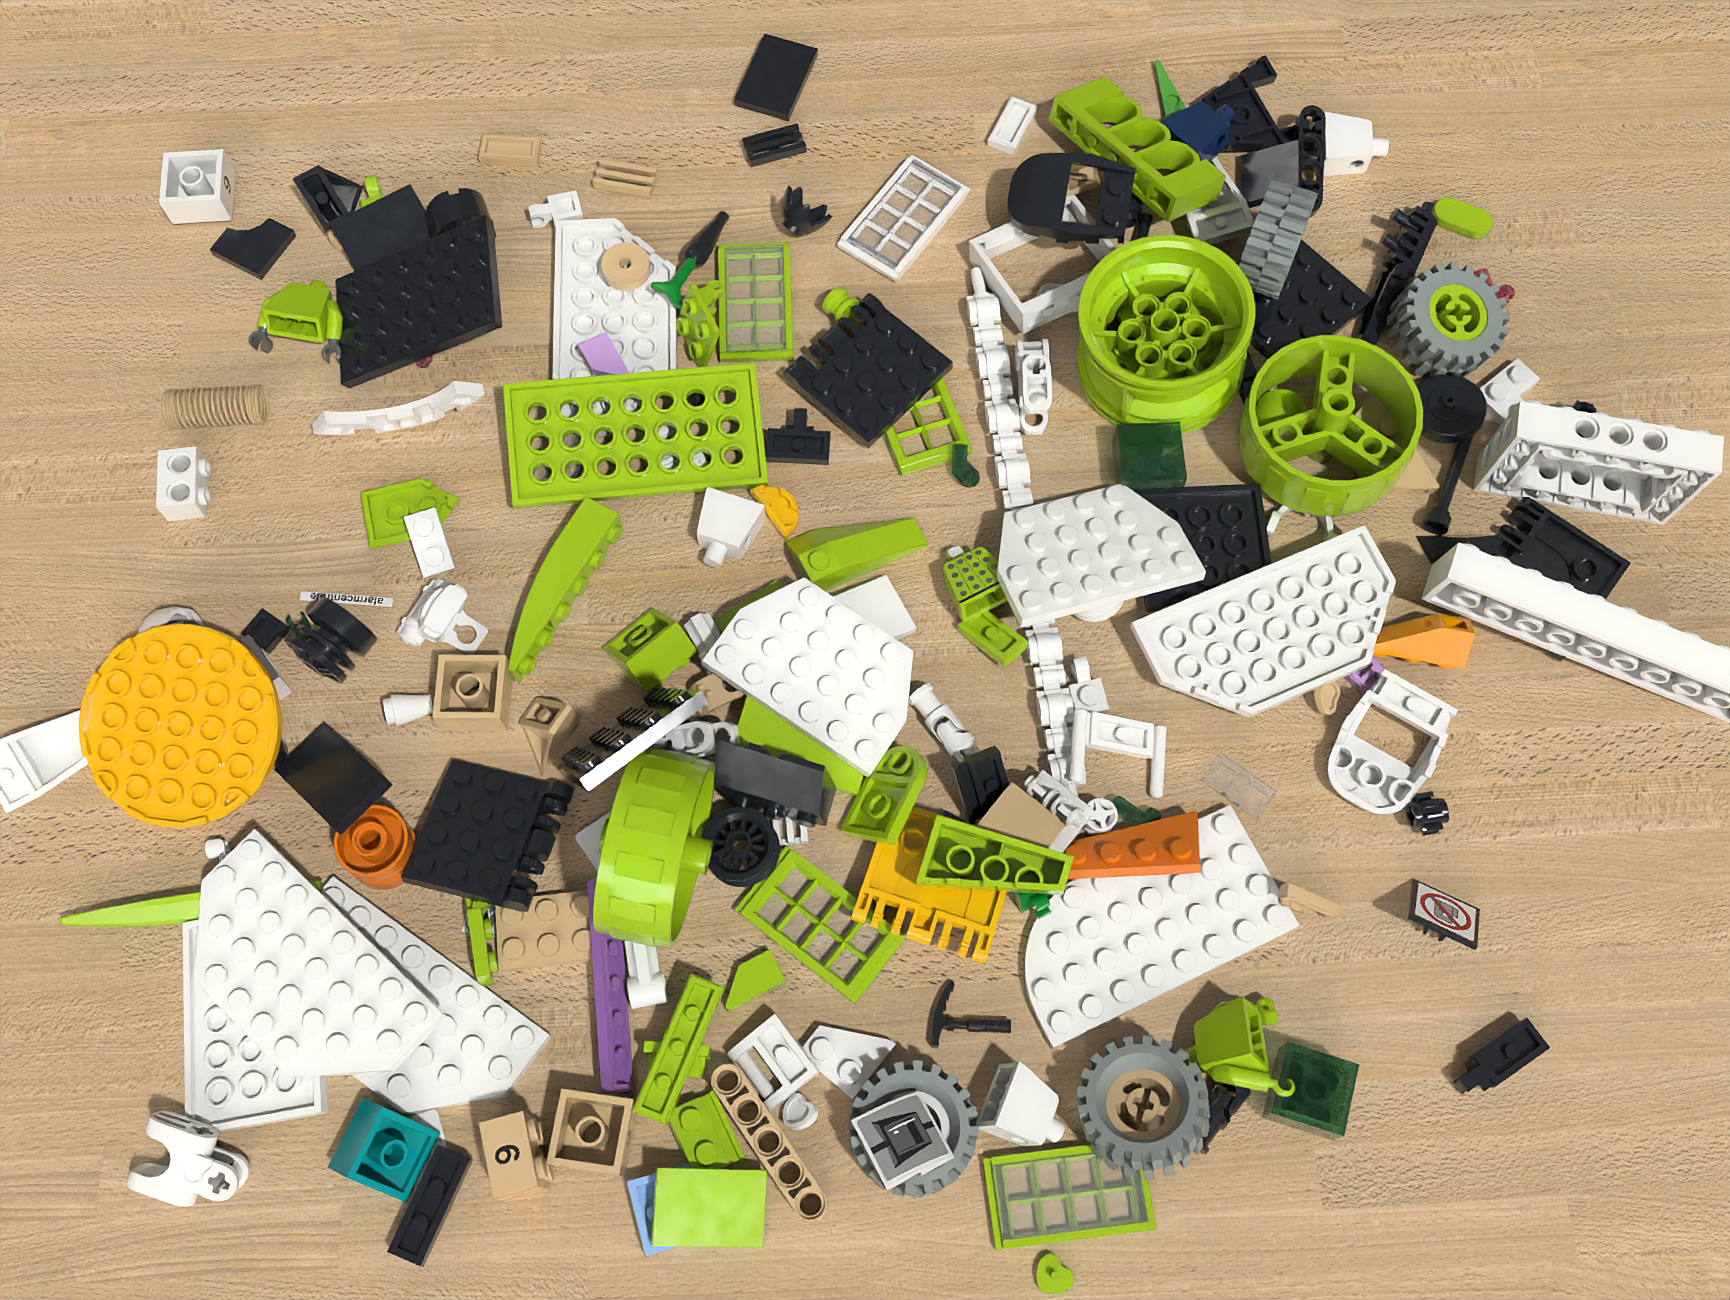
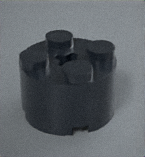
M458 188L459 193L449 195L448 191H445L435 196L429 202L426 210L433 237L484 215L491 219L483 196L478 191L469 188Z

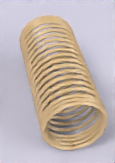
M242 384L241 387L239 385L235 387L231 385L224 388L222 386L218 388L216 386L213 388L197 387L196 389L180 388L179 390L173 388L166 389L162 396L163 418L170 429H184L185 427L201 428L202 426L223 427L224 425L240 426L241 424L251 425L252 423L258 425L265 424L269 416L268 397L261 384H248L247 386ZM257 395L259 400V413L257 407ZM185 399L187 403V413L185 408ZM190 400H192L193 414H192V410H191V402H190Z

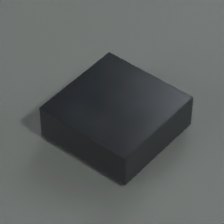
M261 609L241 634L244 637L250 635L259 648L270 655L291 629L288 625L264 609Z

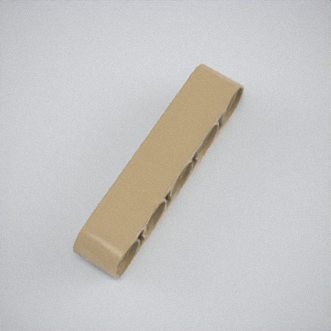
M733 1064L718 1066L711 1076L713 1090L798 1217L807 1223H816L822 1220L826 1215L828 1202L825 1194L742 1071ZM727 1073L735 1074L738 1077V1084L731 1091H723L719 1088L720 1078ZM747 1103H753L759 1108L757 1117L751 1122H745L739 1118L740 1108ZM767 1133H773L779 1137V1146L771 1153L763 1152L759 1147L760 1139ZM787 1164H795L800 1168V1177L793 1184H786L780 1179V1171ZM807 1195H816L821 1199V1209L813 1216H808L801 1210L802 1199Z

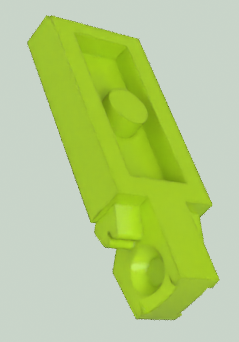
M466 898L477 982L484 987L493 985L492 973L498 972L495 951L489 952L487 940L493 939L491 919H484L485 913L491 904Z

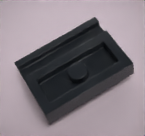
M995 745L965 757L963 762L958 764L955 762L950 763L965 817L971 825L975 824V820L984 817L1009 786L1000 751Z

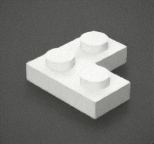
M1519 358L1480 388L1487 401V413L1500 425L1506 420L1519 401H1524L1521 397L1540 380Z

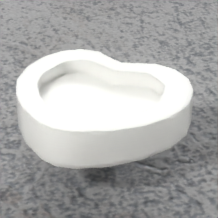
M801 1093L792 1094L786 1101L783 1109V1123L791 1130H802L809 1127L818 1116V1108L811 1102H807V1098Z

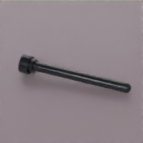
M1473 437L1457 443L1436 506L1426 513L1422 527L1429 533L1444 535L1449 530L1452 519L1448 509Z

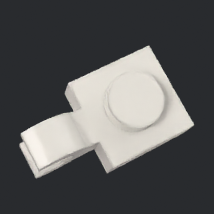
M576 190L547 196V204H534L528 207L533 228L544 227L551 220H553L556 227V220L583 219Z
M1086 657L1073 659V664L1070 666L1076 684L1069 685L1068 688L1072 696L1074 710L1084 709L1090 713H1108L1109 706L1101 678L1091 680Z

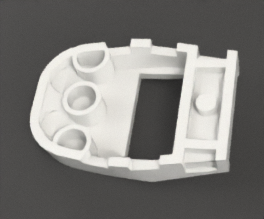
M1385 669L1374 685L1365 693L1346 717L1341 726L1327 766L1331 785L1344 799L1370 813L1391 814L1400 811L1411 802L1418 793L1417 790L1434 772L1437 766L1435 765L1449 735L1445 732L1450 718L1456 716L1458 709ZM1372 703L1432 736L1413 768L1353 735Z

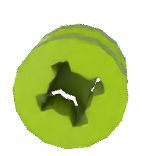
M838 286L826 296L822 309L827 314H833L836 322L843 316L851 321L854 316L850 310L854 305H859V301L855 297L850 298L848 291L844 287Z

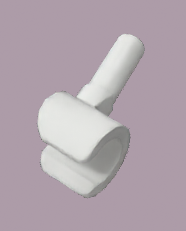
M222 839L207 840L205 843L206 855L209 859L219 858L220 863L231 852V845Z

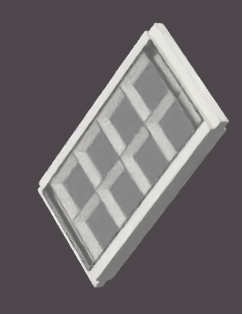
M911 155L843 234L841 240L837 243V247L896 282L966 199L970 188Z

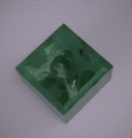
M1180 422L1117 424L1112 440L1116 485L1122 484V486H1127L1133 491L1134 489L1184 487L1187 473Z
M1290 1042L1285 1043L1278 1048L1271 1079L1278 1080L1279 1087L1287 1091L1290 1090V1086L1286 1079H1291L1294 1082L1295 1090L1291 1096L1282 1097L1275 1093L1273 1088H1269L1262 1118L1330 1140L1344 1137L1359 1064Z

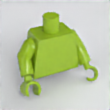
M1243 996L1232 1001H1222L1209 1015L1195 1023L1194 1035L1196 1045L1184 1049L1189 1054L1190 1065L1196 1062L1198 1067L1220 1083L1265 1092L1269 1087L1273 1088L1275 1093L1282 1097H1288L1294 1093L1295 1085L1291 1079H1286L1290 1086V1090L1287 1091L1279 1087L1278 1080L1271 1079L1270 1074L1265 1073L1269 1071L1262 1025L1272 1026L1278 1021V1012L1274 1010L1272 999L1269 997L1260 998L1257 1005H1253L1251 1001H1247Z

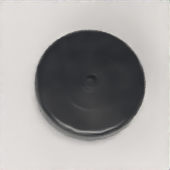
M1451 374L1435 375L1423 380L1416 386L1423 406V427L1421 431L1423 437L1438 443H1459L1473 437L1482 427L1487 413V401L1481 389L1470 380Z

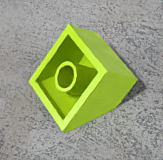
M653 607L602 647L630 680L646 693L661 686L670 673L675 669L684 667L690 661L691 656L697 652V649L679 623Z

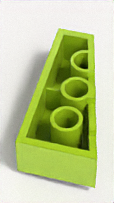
M937 815L916 884L919 887L1063 895L1074 856Z

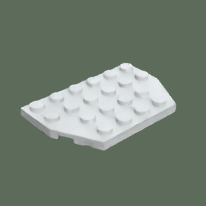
M1123 483L1004 513L997 579L1021 628L1204 580L1206 570L1179 523Z
M805 577L741 608L701 663L702 666L866 777L871 775L907 719L913 650Z

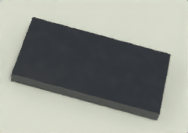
M325 722L274 769L340 835L393 785Z

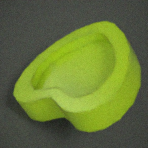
M1054 1254L1043 1256L1036 1268L1037 1286L1044 1293L1060 1294L1069 1290L1074 1283L1073 1272L1062 1267L1059 1258Z

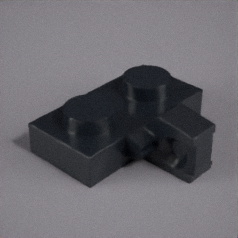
M795 408L793 425H786V429L768 428L766 462L829 465L831 431H816L814 426H807V409Z

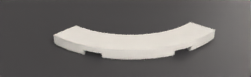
M453 381L447 387L428 397L390 408L353 412L323 411L312 423L313 434L354 435V430L373 429L375 433H382L430 423L444 418V412L456 407L460 411L477 401L484 395L483 384Z

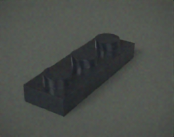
M437 1144L387 1250L388 1253L424 1267L473 1159Z

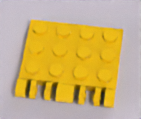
M913 806L895 846L877 842L851 920L864 924L872 900L878 901L870 924L874 928H878L881 924L886 904L899 908L891 925V934L898 936L906 911L914 913L906 939L927 946L930 945L937 921L944 923L937 949L942 951L949 944L952 926L965 930L963 939L960 940L958 946V956L966 957L972 936L976 934L979 936L971 961L985 965L1007 892L919 887L916 884V880L936 816L950 817Z

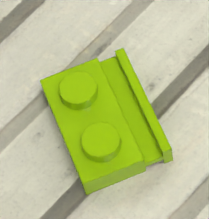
M714 1090L674 1108L669 1125L689 1168H726L744 1159L745 1155Z

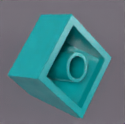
M363 1098L328 1168L348 1179L407 1202L440 1132Z

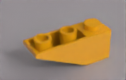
M1433 614L1382 627L1376 639L1373 656L1386 657L1388 655L1400 657L1410 663L1429 662L1445 669L1453 667L1465 668L1475 637V631L1470 619Z

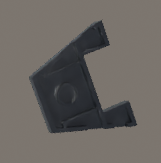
M1266 55L1260 57L1256 64L1250 68L1246 67L1235 79L1225 82L1202 99V102H1205L1215 111L1225 104L1229 105L1234 111L1235 119L1229 123V143L1224 148L1225 151H1258L1295 141V125L1279 129L1255 88L1274 83L1277 77V73ZM1305 142L1302 144V148L1304 151L1313 150L1315 145Z

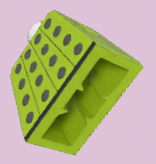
M954 546L947 551L945 557L948 563L942 567L944 581L963 623L1008 601L997 579L998 560L984 547H977L968 553L961 546Z

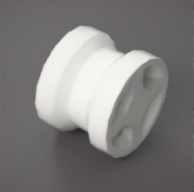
M1104 798L1091 800L1087 805L1095 810V812L1083 826L1084 832L1089 836L1111 832L1118 818L1115 805Z

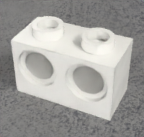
M197 447L158 450L156 508L167 521L206 517V508L211 502L210 491L207 487V477L211 476V464L209 459L205 458Z

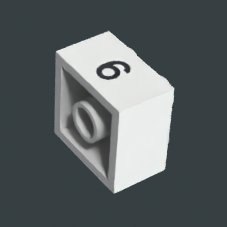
M217 149L163 153L159 204L172 224L232 220L235 170L225 151Z

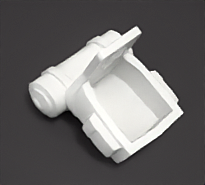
M433 579L428 586L424 587L422 596L409 615L402 619L397 634L405 644L420 647L427 639L433 643L437 641L448 643L466 655H473L487 635L488 629L465 614L463 608L468 595L463 587L458 584L452 585L444 579ZM455 625L460 628L463 626L472 627L476 632V639L470 644L461 643L453 628Z

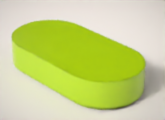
M1453 198L1439 200L1432 211V214L1438 220V226L1471 239L1484 238L1493 226V219L1487 211Z

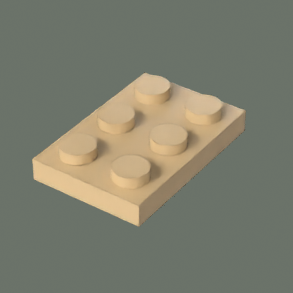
M588 890L533 896L528 912H519L495 905L498 970L500 972L592 961Z

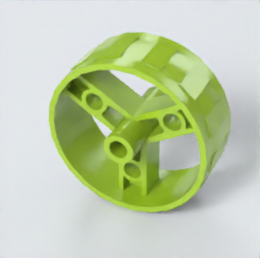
M1319 335L1300 339L1281 348L1271 356L1252 382L1240 418L1239 446L1242 460L1251 478L1256 484H1260L1261 490L1278 503L1290 509L1315 516H1341L1359 512L1377 503L1389 493L1412 459L1423 427V406L1420 393L1411 375L1398 360L1375 345L1361 339L1342 335ZM1317 375L1313 409L1260 427L1258 426L1255 406L1264 394L1274 386L1291 378ZM1353 382L1363 386L1378 397L1389 410L1397 425L1400 446L1352 414L1355 407V399L1351 394ZM1310 430L1308 435L1302 434V432ZM1306 455L1314 461L1324 462L1334 456L1364 478L1355 480L1323 479L1295 469L1287 462Z
M656 747V749H645L627 763L610 818H607L604 823L599 843L601 858L593 907V924L597 933L652 947L661 946L672 949L675 946L687 916L698 874L706 875L712 853L713 841L701 837L710 820L715 786L714 761Z

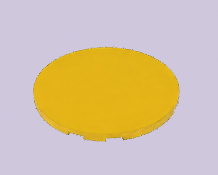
M169 624L153 627L132 638L129 637L108 654V658L99 670L93 673L86 687L79 714V740L82 755L87 759L93 774L91 777L98 788L108 799L113 800L119 807L124 809L126 814L140 821L162 827L181 828L208 824L238 810L258 792L268 778L275 764L282 738V711L275 685L262 662L251 650L235 638L209 627L192 624Z

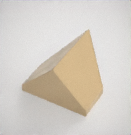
M536 697L518 724L523 727L540 774L543 777L580 722L570 705Z

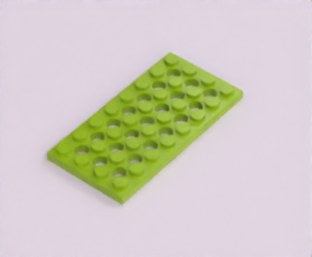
M755 363L503 384L512 505L514 509L582 503L585 497L597 502L706 492L707 487L716 490L752 488L760 485L768 486ZM730 390L736 395V399L730 404H724L719 400L718 396L722 391ZM692 393H700L704 396L705 401L702 405L695 407L687 402V398ZM666 395L671 397L674 401L673 405L668 409L657 407L655 403L660 396ZM636 398L642 402L641 408L636 412L627 411L624 408V404L628 399ZM598 401H606L610 404V410L603 415L596 414L592 410L594 404ZM569 403L575 404L579 408L578 413L573 417L563 416L561 409L564 405ZM536 406L544 407L547 410L546 416L541 420L530 418L529 413L532 408ZM727 420H734L739 424V430L733 434H728L722 430L721 426ZM695 423H703L708 427V431L704 436L697 437L690 432L691 426ZM666 425L674 427L677 431L676 435L671 439L661 438L658 434L661 427ZM633 428H639L644 431L645 436L639 442H632L627 438L628 432ZM601 431H609L612 433L613 439L609 444L601 445L595 441L596 435ZM572 433L578 434L581 437L580 444L574 448L567 447L563 443L564 438ZM544 436L549 439L548 447L540 451L535 450L532 447V441L536 437ZM730 450H737L742 454L743 458L737 464H730L725 460V454ZM702 452L708 454L711 457V462L705 467L695 465L693 458L696 454ZM673 455L679 459L680 463L675 469L668 470L661 464L663 458ZM636 458H642L647 461L648 466L643 472L637 473L630 469V463ZM602 462H613L616 465L615 471L611 475L599 473L598 467ZM572 464H580L584 467V472L578 478H571L566 474L567 468ZM545 466L552 470V475L548 480L539 481L534 477V473L539 467Z

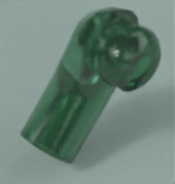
M954 443L952 447L951 473L963 486L968 488L977 486L980 481V475L967 460L968 444Z
M1120 795L1112 801L1117 809V814L1131 824L1140 825L1162 819L1161 813L1154 807H1148L1143 812Z

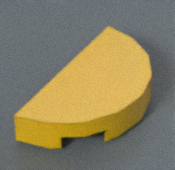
M760 485L750 489L752 498L755 502L765 505L767 518L786 541L794 534L799 523L798 505L794 497L784 488L778 489Z

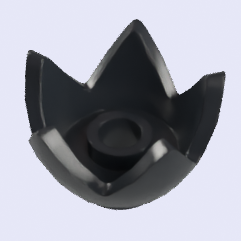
M788 185L782 199L781 215L785 218L782 224L789 231L797 236H802L804 232L811 234L821 229L831 220L833 216L830 214L826 215L827 205L823 204L810 209L809 204L803 205V190L801 186L792 191V188Z

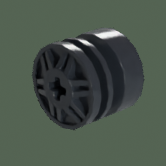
M321 597L307 613L310 620L317 627L313 630L305 625L298 624L296 631L305 641L290 634L286 638L285 643L308 668L322 677L330 678L342 684L346 680L347 675L337 665L353 671L355 664L346 654L350 651L355 655L364 657L378 640L374 633L355 616L335 602Z

